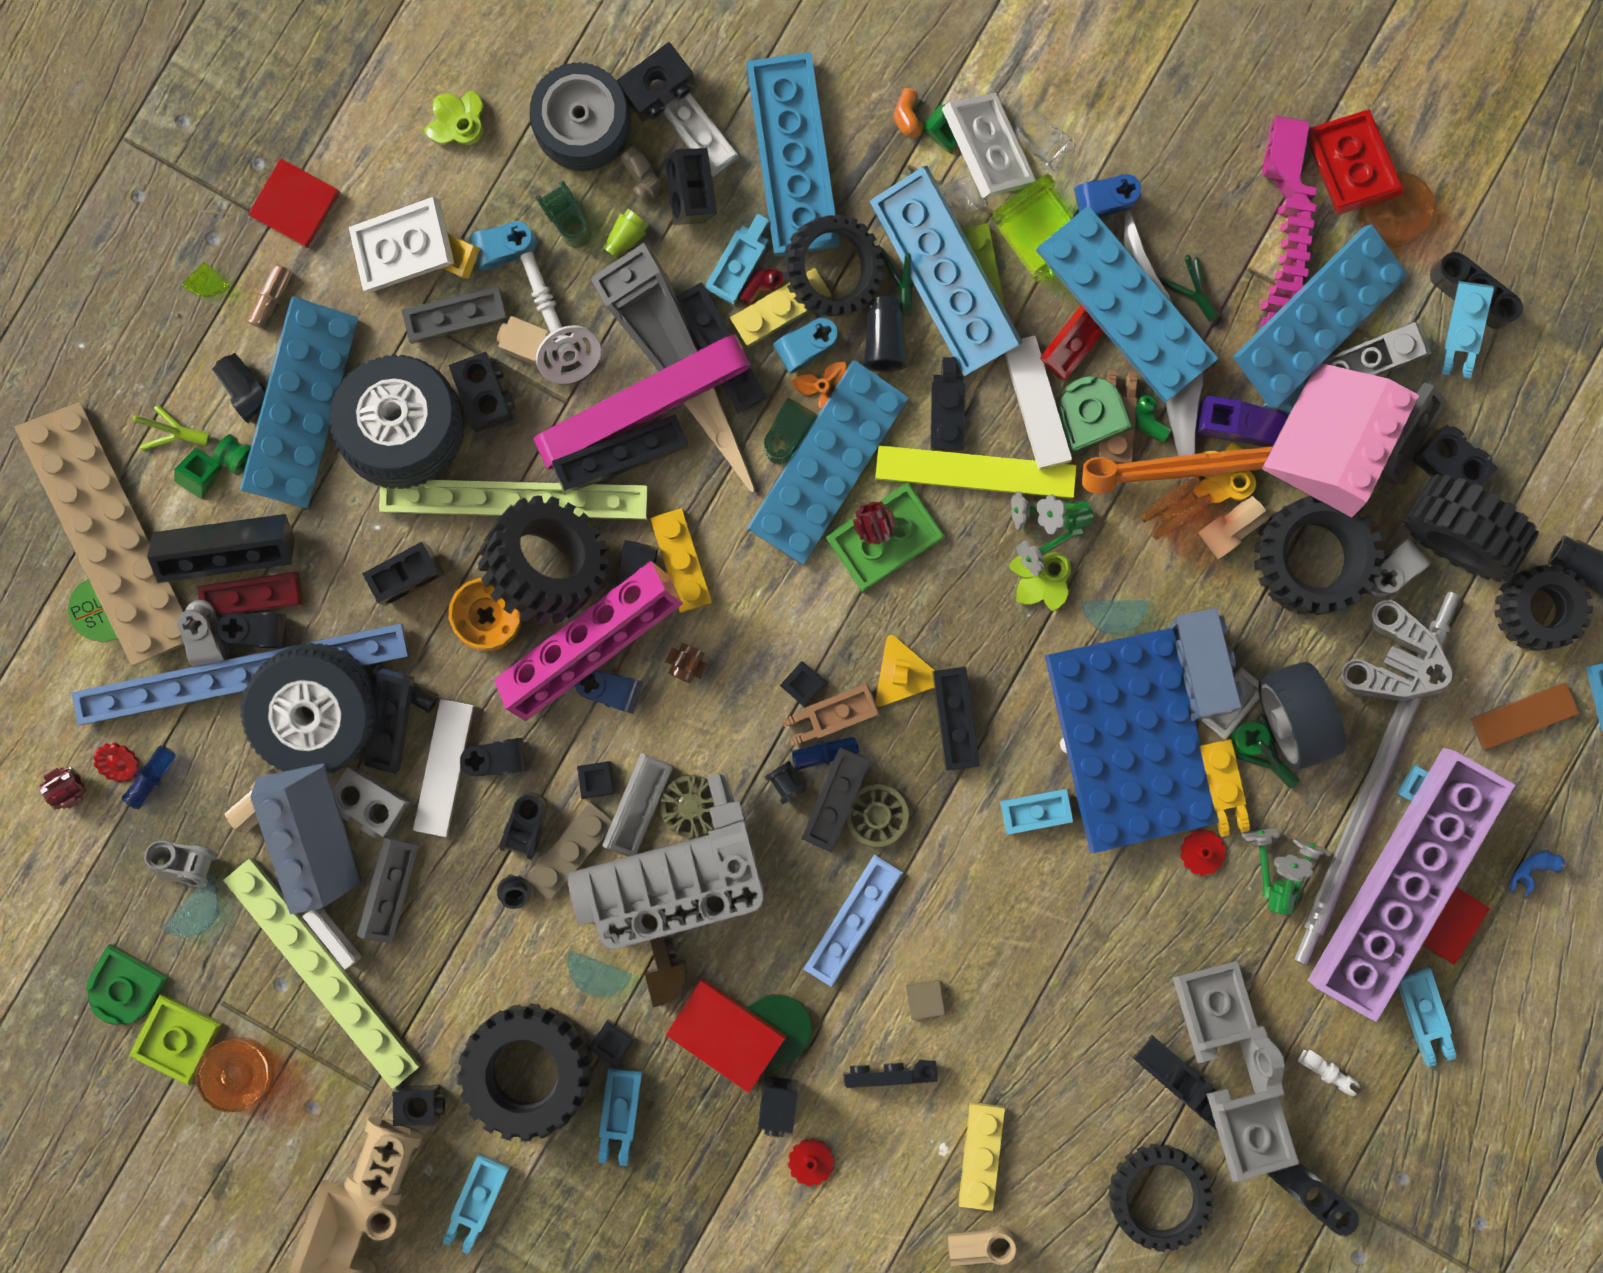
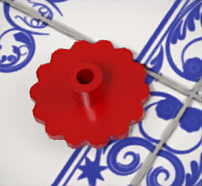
M105 743L102 747H98L93 755L95 761L93 766L107 780H114L117 783L121 781L128 782L131 778H135L140 770L138 765L140 760L135 757V752L129 750L125 745Z
M1200 829L1198 832L1192 831L1190 836L1184 837V843L1180 846L1182 851L1180 858L1184 861V867L1190 868L1193 874L1199 873L1201 876H1205L1207 873L1214 874L1216 869L1222 867V861L1226 859L1224 854L1226 847L1222 844V838L1217 837L1213 831L1207 832L1205 829Z
M811 1138L809 1141L803 1139L800 1144H795L793 1151L789 1153L788 1158L790 1161L788 1162V1168L791 1169L790 1174L800 1184L805 1183L808 1187L813 1184L818 1186L822 1181L828 1180L829 1173L833 1172L832 1164L834 1163V1157L831 1156V1149L825 1147L823 1141L817 1142L814 1138Z

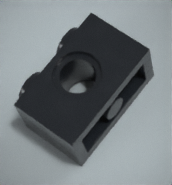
M670 41L616 80L624 91L629 106L642 123L648 118L653 120L659 117L666 110L667 104L674 99L681 100L692 91V86L695 85L692 70ZM655 80L666 82L665 87L661 90H653L649 86Z

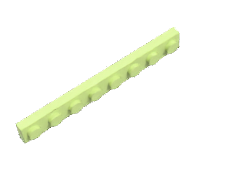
M428 480L423 485L411 486L408 489L406 487L403 489H398L397 487L390 489L380 485L379 512L502 516L505 510L511 504L514 506L518 500L526 498L529 503L533 496H542L543 503H546L550 497H555L559 499V506L563 508L568 502L576 506L573 513L578 517L584 512L590 519L647 520L648 487L643 485L592 484L564 495L559 483Z
M253 858L248 859L223 880L392 1089L421 1066L298 913H289L283 894Z

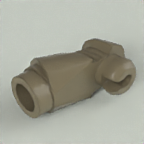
M632 146L622 154L620 160L637 183L633 194L640 202H645L648 198L653 200L662 188V178L658 179L646 154Z

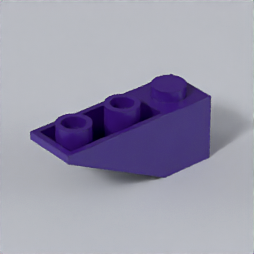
M1207 396L1199 405L1195 435L1273 447L1289 415L1239 400Z

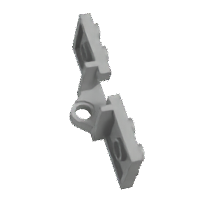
M1238 961L1174 977L1173 981L1197 1062L1202 1063L1217 1059L1219 1057L1216 1047L1239 1041L1255 1094L1231 1100L1228 1089L1207 1094L1232 1182H1239L1299 1164L1278 1097L1284 1095L1281 1084L1284 1073V1060L1279 1049L1267 1038L1264 1026L1257 1027Z

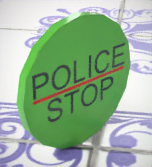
M89 579L76 587L69 598L67 610L70 623L80 635L91 641L109 642L118 640Z

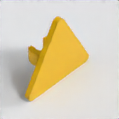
M889 635L886 639L875 703L878 707L934 688L932 671L935 670L894 635Z

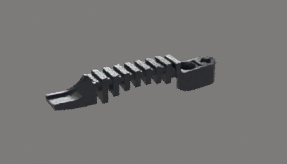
M1151 1034L1148 1041L1132 1058L1217 1131L1207 1097L1208 1093L1217 1090ZM1299 1161L1297 1165L1266 1173L1339 1236H1347L1356 1231L1359 1225V1217L1355 1209ZM1318 1187L1317 1196L1312 1200H1307L1309 1190ZM1340 1212L1342 1216L1337 1220L1335 1215Z

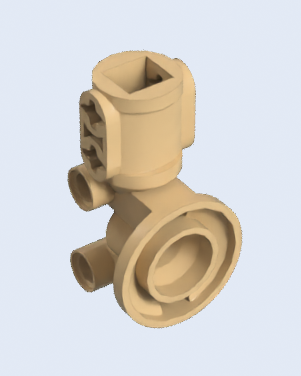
M379 1117L368 1118L364 1128L368 1133L355 1171L347 1175L344 1187L321 1181L288 1273H376V1267L371 1260L362 1257L353 1259L363 1231L375 1240L387 1239L394 1233L399 1215V1203L403 1196V1190L400 1186L414 1148L421 1146L424 1137L421 1132L410 1126H393V1120ZM388 1141L393 1142L392 1147L386 1146ZM376 1175H380V1176H381L380 1180H379V1179H375V1176H376ZM384 1213L389 1217L380 1218L376 1214Z

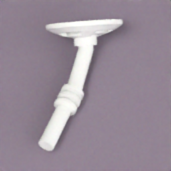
M533 252L522 254L520 258L534 291L531 295L536 297L534 303L539 304L537 310L542 312L550 334L539 345L536 353L538 370L545 379L553 383L569 384L579 381L590 374L596 367L601 355L600 343L596 335L585 327L575 325L562 327L554 309L556 302L551 301L554 298L552 294H549L551 289L545 286ZM572 332L571 336L565 335V333ZM584 337L590 342L589 354L586 353V345L582 339ZM578 342L580 345L579 351H577L574 343ZM553 350H555L557 354L556 359H554L552 356ZM545 351H547V358L551 363L549 368L544 363ZM577 360L582 364L572 371L561 372L562 366L571 365Z

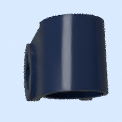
M594 670L575 684V688L579 695L586 699L634 714L643 682L618 674L612 675ZM596 675L595 681L600 683V687L598 690L592 689L589 694L588 687L584 686L585 679L591 680L592 676Z

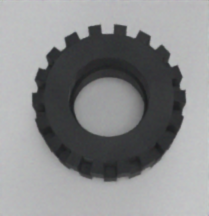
M1541 565L1516 573L1510 582L1503 583L1499 590L1503 592V595L1496 596L1495 603L1500 604V609L1494 610L1495 617L1501 616L1502 623L1497 624L1501 631L1507 630L1509 632L1505 637L1510 642L1518 641L1516 646L1530 648L1533 651L1556 649L1574 643L1573 639H1578L1584 634L1581 628L1589 627L1591 620L1586 618L1587 614L1593 613V606H1588L1587 599H1592L1590 591L1584 592L1583 587L1586 586V583L1583 579L1575 580V572L1572 570L1563 571L1564 567L1559 565ZM1538 589L1547 592L1555 603V617L1548 627L1539 624L1531 612V599Z

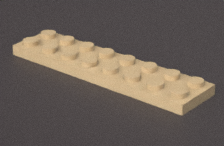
M80 402L14 426L131 667L133 668L184 646L177 627L178 618L183 613V610L169 582L157 583L147 559L150 544Z

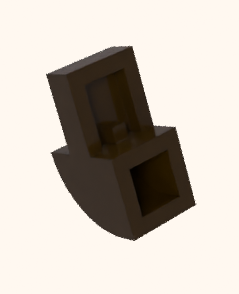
M666 936L650 940L657 968L647 970L645 978L653 1007L664 1005L676 997L686 979V960L677 963L672 961V958L677 957L672 937L666 938Z

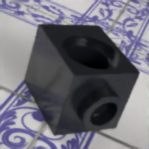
M440 1085L398 1086L392 1092L393 1126L435 1125L440 1119V1115L445 1113V1095L440 1094ZM420 1097L424 1099L428 1106L427 1112H417L412 1104L413 1098Z

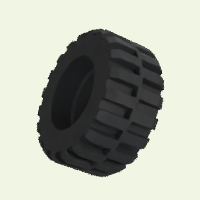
M520 1004L510 1006L508 1009L500 1010L492 1015L467 1040L466 1048L461 1053L458 1062L461 1066V1071L457 1074V1085H462L463 1092L460 1094L463 1105L468 1103L472 1109L468 1114L474 1121L479 1118L485 1123L482 1129L490 1134L495 1130L502 1133L501 1139L509 1141L513 1137H520L521 1142L532 1141L537 1136L542 1139L550 1136L554 1130L563 1128L583 1103L589 1091V1083L592 1080L593 1069H590L591 1052L589 1049H586L584 1044L586 1038L582 1031L578 1033L573 1027L575 1023L569 1017L564 1019L559 1016L558 1010L551 1007L546 1010L540 1008V1004H529L523 1007ZM519 1040L532 1041L544 1047L553 1057L557 1067V1080L553 1090L542 1100L533 1103L520 1102L509 1097L500 1088L495 1077L494 1066L501 1050L510 1043Z

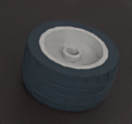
M582 62L560 65V67L549 71L533 91L529 110L532 131L542 151L558 165L570 170L573 169L574 171L595 170L611 163L624 149L631 129L630 108L626 95L621 86H619V83L603 68L601 69L593 64L590 65Z

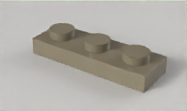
M590 802L525 879L551 901L568 881V873L577 871L605 838L613 819L593 802Z

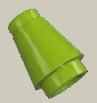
M627 209L624 214L620 213L603 248L615 258L620 259L622 255L647 234L644 231L649 224L630 209Z

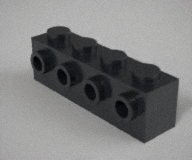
M286 514L153 532L147 559L157 583L291 565L295 538Z

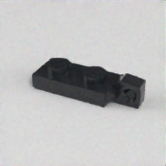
M943 357L941 361V375H933V383L931 384L930 450L963 451L965 418L964 375H956V357Z
M918 1059L913 1066L904 1069V1063L899 1062L883 1064L884 1070L870 1071V1065H851L850 1072H843V1085L846 1088L937 1082L938 1079L936 1061Z

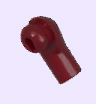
M776 269L753 272L739 294L738 300L746 306H751L759 293L776 290L783 285V273Z

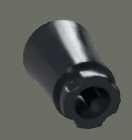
M880 296L868 303V313L866 314V349L863 366L870 371L891 372L902 370L909 366L904 339L903 312L900 311L901 302L898 298Z
M1566 535L1562 536L1553 548L1548 564L1551 566H1563V571L1572 570L1576 573L1575 580L1583 579L1586 587L1603 599V551L1578 539L1575 541Z

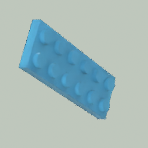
M811 52L746 61L774 257L787 255L784 252L786 245L792 242L790 238L799 231L798 229L802 225L819 217L835 215ZM825 233L817 237L811 243L807 252L840 248L838 234Z
M928 166L919 168L869 201L903 264L905 254H911L910 277L953 357H956V362L964 376L969 375L1023 343Z
M1089 205L1037 247L1036 252L1164 403L1218 359Z
M1372 224L1366 225L1233 356V359L1268 406L1276 408L1408 275Z
M291 297L240 491L301 508H308L330 426L331 401L335 398L334 393L338 390L337 387L341 384L358 317L301 298Z
M852 361L746 529L794 561L804 565L909 397L857 361Z

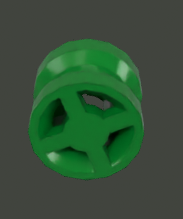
M228 434L216 447L213 461L220 466H228L231 473L237 476L241 475L245 471L251 446L249 444L242 445L236 436Z
M1251 721L1239 723L1231 733L1230 739L1237 752L1246 755H1256L1262 753L1258 746V741L1263 740L1268 746L1270 736L1264 725Z

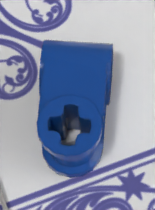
M1122 174L1104 180L1089 181L1076 186L1074 193L1079 213L1088 205L1099 218L1131 209L1141 193L1139 180L1133 175ZM1120 187H1123L1125 192H1131L1127 199H1125L1124 194H1118Z

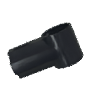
M236 353L224 356L216 362L212 370L232 397L230 402L235 410L249 424L260 415L266 388L258 380H255Z

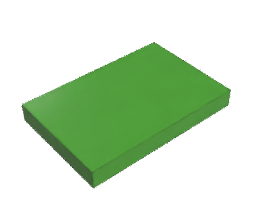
M909 482L880 500L885 504V507H890L897 526L893 527L894 535L888 541L877 545H868L864 539L860 540L853 520L857 519V517L825 537L862 593L945 538Z

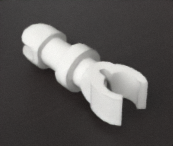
M1303 1050L1298 1059L1299 1063L1320 1074L1321 1079L1326 1083L1332 1082L1337 1085L1338 1089L1349 1096L1357 1095L1356 1092L1350 1089V1085L1360 1089V1084L1349 1075L1345 1076L1342 1074L1338 1066L1333 1063L1328 1064L1322 1057L1311 1050L1309 1052Z

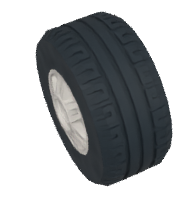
M386 355L383 358L371 359L366 364H360L361 366L356 367L354 372H350L347 375L348 377L342 380V384L337 387L338 390L334 393L335 398L331 401V413L329 414L332 438L348 465L368 482H373L374 485H381L384 488L389 487L390 489H395L396 487L398 489L405 487L408 489L411 486L417 487L419 484L423 485L427 483L426 481H431L434 477H438L441 471L444 472L447 469L446 467L451 465V460L456 458V453H459V446L462 444V438L464 437L462 409L450 383L434 366L421 359H414L411 356Z
M321 643L294 645L291 648L288 647L266 661L247 683L241 700L243 702L241 704L243 731L247 735L246 739L251 742L250 746L252 749L256 750L255 753L257 755L260 754L261 759L267 761L268 765H273L275 769H280L282 772L324 763L327 774L350 763L368 742L374 729L376 718L375 686H373L374 682L370 679L369 673L364 670L363 665H360L357 659L354 660L353 656L346 654L345 651H340L337 647Z

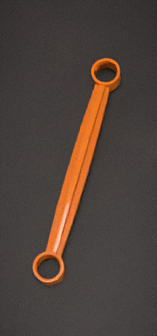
M1273 447L1229 450L1211 454L1200 453L1115 464L1110 459L1095 457L1084 463L1082 485L1091 493L1105 494L1111 492L1115 488L1116 483L1260 470Z

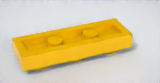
M682 508L650 518L667 573L683 602V605L679 607L680 613L712 604Z

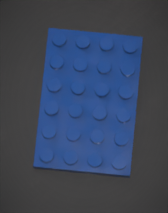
M1167 628L1045 655L1090 853L1110 850L1219 823L1201 754L1196 723L1191 721V702L1187 694L1184 672L1177 653L1174 630Z

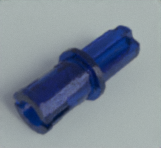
M854 737L828 743L821 740L818 745L791 750L795 770L799 771L825 764L826 767L830 766V762L835 760L841 746L859 753L858 742Z
M158 746L143 769L138 768L136 771L138 776L126 793L122 795V801L134 809H141L142 804L154 787L161 785L160 779L175 759L176 754L166 746Z

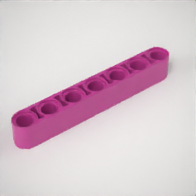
M737 336L725 337L535 436L533 440L547 469L551 470L553 469V460L622 435L749 369L751 364Z

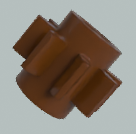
M685 643L681 644L679 650L672 647L665 663L671 665L668 674L689 684L693 677L701 679L708 665L702 662L705 653Z

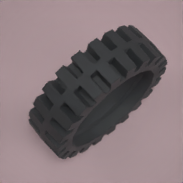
M846 215L819 217L802 225L798 229L799 231L792 235L790 238L792 242L786 245L784 251L787 253V257L783 258L782 266H786L787 271L783 272L784 280H789L790 285L787 286L789 292L795 293L794 299L798 304H804L806 310L815 311V314L840 316L863 308L864 304L869 303L873 299L871 295L877 293L880 287L877 285V282L883 279L884 273L879 272L880 267L884 266V259H879L878 254L882 250L880 245L875 246L874 244L877 238L873 233L868 234L866 232L868 227L865 224H857V219L852 217L845 218ZM825 233H837L848 238L856 247L861 260V276L857 286L849 295L840 299H830L819 294L811 286L805 272V256L809 246L817 237Z
M1150 1144L1148 1148L1142 1146L1137 1148V1152L1134 1154L1131 1152L1125 1156L1126 1160L1123 1163L1119 1162L1117 1165L1116 1174H1112L1110 1180L1112 1185L1109 1187L1110 1207L1118 1225L1131 1240L1149 1250L1154 1248L1159 1252H1165V1249L1175 1251L1179 1250L1178 1246L1180 1245L1186 1247L1192 1244L1190 1240L1193 1237L1198 1239L1202 1235L1201 1229L1203 1226L1207 1228L1210 1222L1208 1216L1209 1214L1212 1215L1213 1212L1211 1201L1214 1200L1213 1192L1210 1188V1181L1203 1169L1184 1151L1169 1145L1159 1146L1158 1144ZM1158 1164L1170 1165L1182 1171L1190 1180L1193 1190L1192 1208L1186 1219L1176 1227L1166 1230L1149 1229L1138 1223L1131 1214L1128 1203L1129 1188L1135 1176L1145 1168Z

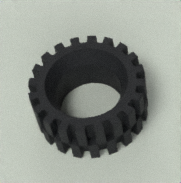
M1437 474L1434 477L1432 476L1403 521L1406 530L1411 531L1410 535L1414 539L1421 540L1420 544L1425 548L1435 551L1434 554L1446 558L1450 561V564L1456 567L1461 566L1465 568V571L1473 575L1477 573L1481 578L1487 580L1492 578L1495 582H1502V580L1509 582L1512 580L1539 535L1536 525L1528 521L1529 517L1527 515L1517 512L1516 506L1510 502H1503L1500 500L1501 497L1495 493L1490 494L1484 491V487L1477 484L1472 486L1467 480L1462 478L1455 480L1451 475H1444L1442 477L1440 474Z
M1311 495L1283 507L1282 510L1274 513L1269 518V524L1261 528L1258 535L1262 536V540L1255 543L1254 552L1260 553V559L1254 561L1255 570L1262 569L1264 575L1258 578L1261 586L1269 585L1272 591L1267 595L1273 601L1281 599L1283 601L1281 607L1287 610L1298 609L1297 614L1309 615L1315 613V615H1322L1356 604L1363 599L1361 597L1362 594L1372 590L1375 584L1370 581L1373 578L1379 577L1382 570L1381 567L1376 566V561L1384 559V549L1376 550L1375 543L1382 541L1380 531L1372 534L1369 529L1371 525L1375 524L1371 516L1362 518L1359 515L1363 508L1353 517H1350ZM1316 525L1332 532L1342 545L1344 552L1343 569L1339 577L1326 588L1311 587L1302 583L1295 577L1289 567L1287 547L1292 535L1302 526Z
M533 496L529 503L526 498L520 499L514 506L511 504L505 510L484 539L485 542L479 551V555L483 557L478 562L479 571L487 572L481 580L484 587L493 586L494 590L490 596L495 602L502 598L507 603L503 609L509 614L516 609L521 612L519 619L526 622L532 616H536V624L545 625L550 618L553 624L560 623L566 616L568 619L574 616L605 579L607 573L604 570L608 566L609 557L602 555L607 550L605 541L597 542L596 539L601 532L597 526L588 527L586 523L590 518L584 512L580 517L573 513L576 506L568 502L563 508L559 506V499L555 497H550L546 503H543L542 496ZM533 535L554 544L569 561L572 575L567 578H552L538 572L529 564L522 552L521 537Z

